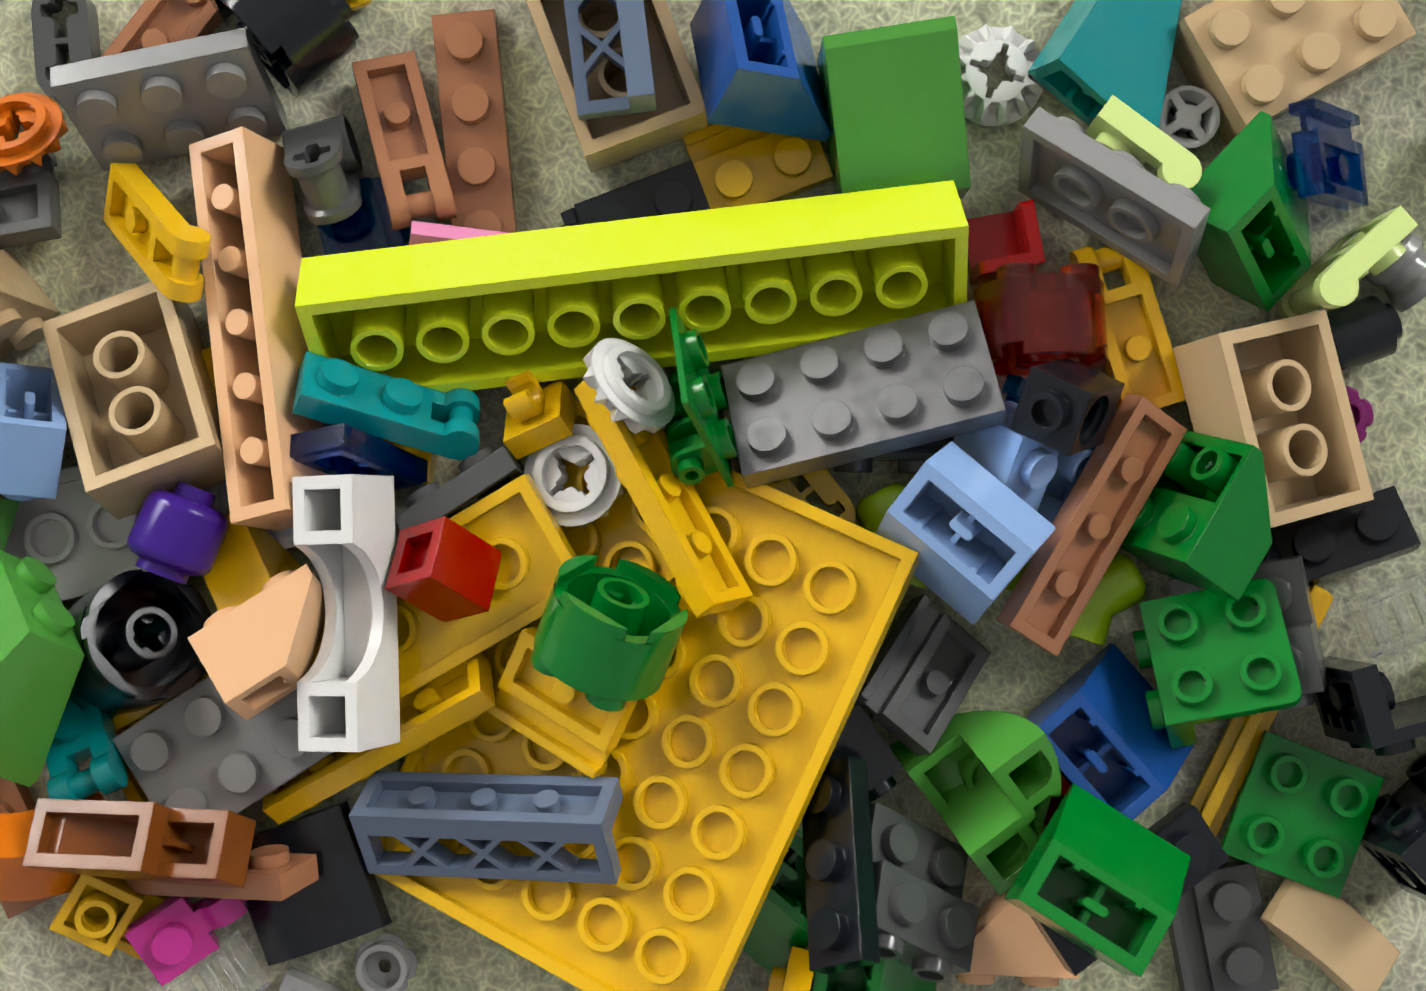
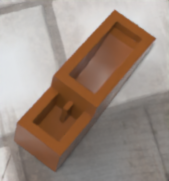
M38 798L22 866L119 879L244 888L256 821L230 810L168 808L155 802Z

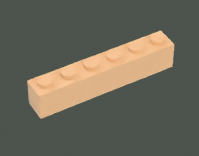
M241 126L190 144L189 154L197 225L199 228L209 232L212 237L209 256L201 261L205 278L204 288L231 524L283 531L293 528L292 477L329 475L322 422L292 413L298 369L305 352H309L294 307L302 253L292 176L288 174L283 162L284 147Z

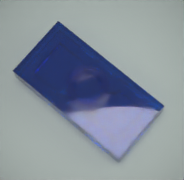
M341 423L291 435L290 457L294 461L326 474L394 476V490L418 486L427 482V460L348 424Z

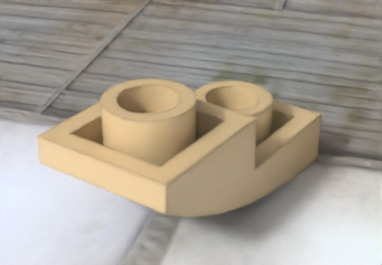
M1286 877L1260 917V920L1295 956L1315 962L1342 991H1378L1400 955V951L1381 932L1343 899Z

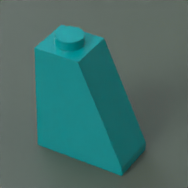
M1075 0L1027 73L1088 126L1110 97L1114 95L1159 128L1182 0Z

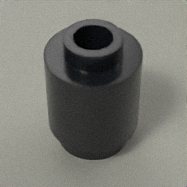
M1369 295L1353 301L1344 307L1326 311L1342 373L1393 355L1396 352L1397 339L1402 337L1403 329L1400 317L1390 303L1383 304L1376 296Z

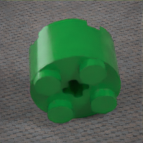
M599 555L576 556L565 561L558 570L534 638L531 663L540 673L556 677L568 686L585 693L586 699L594 707L609 712L620 711L624 708L626 701L644 699L658 691L688 619V609L681 612L678 607L681 595L674 585L642 565L619 559L616 568L613 569L595 566Z

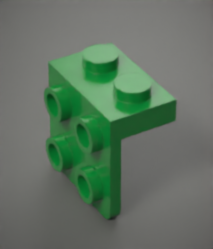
M1267 579L1251 580L1239 601L1205 589L1139 602L1144 629L1132 631L1140 669L1153 667L1158 688L1145 691L1153 730L1167 729L1171 749L1197 745L1194 728L1196 724L1291 708L1300 702L1302 689L1276 589L1271 581Z

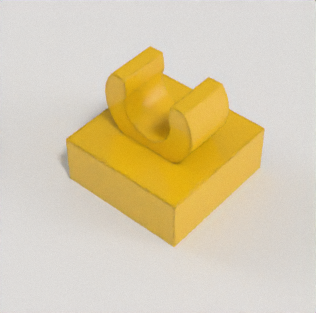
M529 370L506 380L505 385L513 395L505 398L503 402L506 408L503 442L516 460L573 435L575 397L563 380H558L541 388L538 380Z

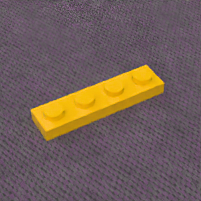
M583 380L573 390L586 412L587 421L599 436L615 466L618 480L629 492L646 524L648 536L660 550L676 580L679 594L688 603L695 618L736 609L751 598L753 594L694 486L682 483L679 477L672 473L667 436L661 428L655 434L646 430L634 434L628 429L624 420L612 422L610 411L604 405L594 402L597 394L596 390L588 386ZM635 386L629 388L630 390H637Z
M481 652L400 700V743L362 752H333L263 798V812L280 825L305 810L313 809L323 800L352 784L369 778L376 771L410 752L422 749L430 741L461 724L478 718L483 712L496 706L491 661Z

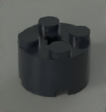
M210 0L224 21L232 14L238 18L240 22L236 24V28L246 27L267 72L285 89L290 85L293 94L297 97L356 48L355 41L359 39L357 31L349 22L354 13L345 0Z
M143 569L129 570L113 577L77 600L68 611L75 620V625L73 626L74 633L85 656L75 680L73 691L83 700L105 713L119 715L144 710L193 686L206 670L189 642L188 637L203 628L205 621L211 616V612L203 597L191 584L178 583L151 572L142 571ZM134 636L138 640V644L135 643L133 639Z

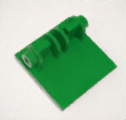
M670 308L669 314L677 372L668 377L675 397V414L672 420L665 425L671 471L675 476L679 477L682 483L688 485L697 484L705 478V475L719 471L727 487L734 486L730 459L737 457L738 452L732 426L728 419L723 417V411L729 409L724 379L719 371L712 374L708 371L709 357L698 329L687 331L676 308Z
M1264 730L1221 842V847L1229 856L1339 898L1385 777Z

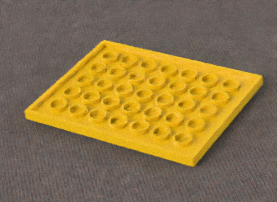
M575 400L574 424L590 426L584 408L580 402ZM562 458L561 461L566 466L565 471L569 476L568 481L563 485L564 489L562 491L572 486L588 494L590 492L586 487L588 483L583 475L590 468V463L579 467ZM732 470L734 486L727 487L719 471L705 475L701 482L693 484L753 596L736 609L695 618L688 603L682 597L680 598L678 607L681 612L688 609V619L662 684L653 695L637 701L617 747L611 750L606 761L608 766L605 773L598 776L619 777L623 800L612 827V834L621 866L617 884L375 875L582 991H724L919 564L918 552L765 484L747 488L742 474ZM623 485L624 494L617 497L609 508V516L598 518L588 523L585 528L560 526L577 556L599 555L595 566L615 569L619 559L631 561L656 572L677 589L675 578L660 550L648 536L646 524L629 492ZM541 618L531 623L530 625L524 627L523 629L534 625L538 627ZM521 630L483 651L492 664L495 699L500 690L497 685ZM486 711L478 718L465 722L430 741L422 749L407 754L400 769V772L589 777ZM380 836L384 851L410 852L412 850L394 837ZM439 838L437 842L455 854H471L473 852L456 839ZM501 841L499 843L516 856H533L535 852L518 841ZM565 843L562 846L578 858L597 859L593 844Z

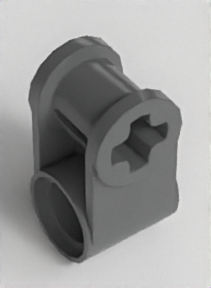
M342 114L282 131L283 162L288 174L295 178L297 184L303 190V209L308 221L315 225H328L353 215L362 204L360 185L362 160L355 135L346 115Z

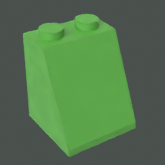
M955 15L823 36L816 67L831 129V134L826 142L835 194L954 180L960 200L963 199L971 188Z
M0 550V777L31 787L41 775L85 654L74 633L73 626L75 625V620L63 606L56 590L55 584L57 579L52 571L35 558L26 556L20 559Z

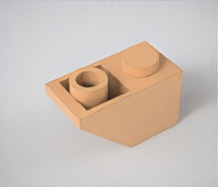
M307 564L297 570L281 572L265 583L262 592L238 607L230 606L217 611L205 621L201 630L188 637L189 642L224 703L246 721L297 689V682L309 671L325 617V601L321 581Z
M1010 888L1001 896L997 893L978 911L971 970L967 973L956 974L957 981L971 985L995 983V976L1020 977V982L1025 985L1043 988L1059 986L1060 978L1079 979V974L1074 976L1064 968L1031 916L1004 899Z

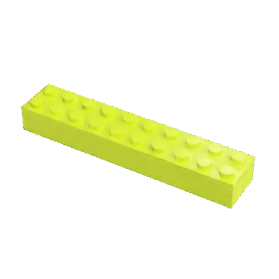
M950 180L301 258L294 307L309 352L328 358L341 359L352 365L394 378H404L415 384L444 393L458 388L472 391L505 387L507 379L526 370H529L538 382L584 377L588 369L583 358L599 341L606 338H618L632 343L648 353L661 368L676 366L669 309L673 307L679 313L687 331L698 329L708 353L709 362L748 358L967 302L969 225L955 182Z

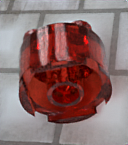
M1011 263L996 268L997 279L978 283V287L973 291V300H975L997 376H1028L1032 366L1063 358L1079 359L1080 364L1091 369L1100 367L1108 362L1104 282L1100 279L1098 265L1077 263L1061 267L1059 269L1060 272L1037 273L1035 264Z

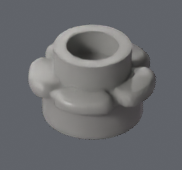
M391 933L380 934L377 940L374 941L366 940L357 949L354 957L356 964L355 977L360 987L365 991H405L408 987V979L414 977L417 971V958L414 951L405 947L403 938ZM386 959L390 961L391 969L388 971L382 970L380 967L381 960Z

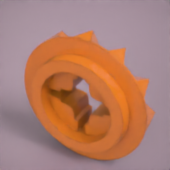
M33 92L15 93L0 98V173L8 170L17 176L26 165L33 163L42 166V156L45 153H54L61 150L59 138L69 130L59 105L53 99ZM20 125H22L25 131L19 133Z

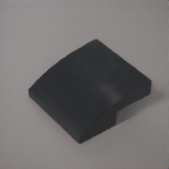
M347 801L303 815L286 824L254 834L251 850L266 845L282 844L289 847V853L317 854L319 880L283 901L247 900L245 902L268 966L340 944L392 923L374 874L368 873L349 819L351 810Z

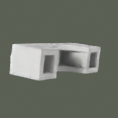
M342 474L292 477L294 546L305 553L313 563L321 581L325 601V626L319 653L310 670L297 682L298 751L362 752L400 743L397 596L385 589L396 549L394 476Z

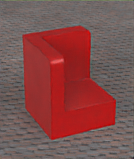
M1033 200L1019 202L1009 212L967 219L969 225L968 276L970 286L1030 275L1046 262Z
M446 516L400 530L385 589L443 622L489 612L501 562V552Z

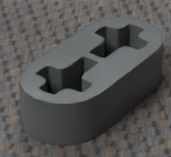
M32 0L31 20L36 78L38 85L45 94L58 102L59 100L50 88V67L67 64L66 52H69L71 63L101 57L98 14L91 0ZM62 1H67L78 10L77 14L67 17L68 37H65L63 26L52 18V13L62 11Z

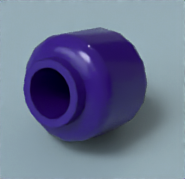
M180 481L177 482L173 493L161 489L148 492L127 539L129 549L139 556L135 566L187 585L190 576L200 577L207 575L214 566L229 530L228 518L220 511L212 508L216 495Z

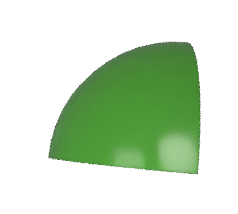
M992 710L971 711L955 714L931 754L916 756L899 740L889 746L908 775L937 810L969 857L1000 896L1013 885L1046 828L1044 820L1049 809L1051 797L1061 796V772L1058 758L1045 732L1028 719L1016 714Z

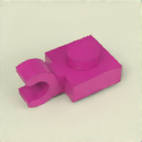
M172 896L129 924L124 936L161 986H164L219 949V938L213 930L223 928L243 916L248 911V907L244 903L247 900L202 898L193 904L189 897Z

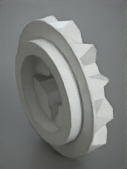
M988 24L967 35H963L958 41L965 118L984 126H1004L1014 123L1027 115L1035 106L1044 90L1043 86L1027 73L1039 55L1035 49L1034 40L1024 38L1015 31L1013 26L1001 28L990 27ZM1000 52L1005 54L1003 62H1005L1004 73L1012 76L1013 82L1002 81L998 88L994 89L990 98L985 97L988 90L986 86L987 75L979 72L978 67H989L993 60L997 59Z
M606 338L599 341L583 358L588 369L583 379L588 386L596 390L597 394L594 402L604 405L610 411L612 422L624 420L628 429L634 434L643 430L655 434L672 420L676 407L672 387L660 365L644 350L622 339ZM635 386L637 390H630L629 388Z
M574 424L573 435L529 454L524 474L531 475L545 504L550 508L559 526L585 528L588 523L598 518L609 516V508L617 497L624 494L622 485L617 478L614 464L599 436L588 425ZM562 458L579 467L590 463V468L583 475L588 483L586 486L590 491L588 494L572 486L562 491L564 489L563 485L569 479L568 473L565 471L566 466L561 461Z

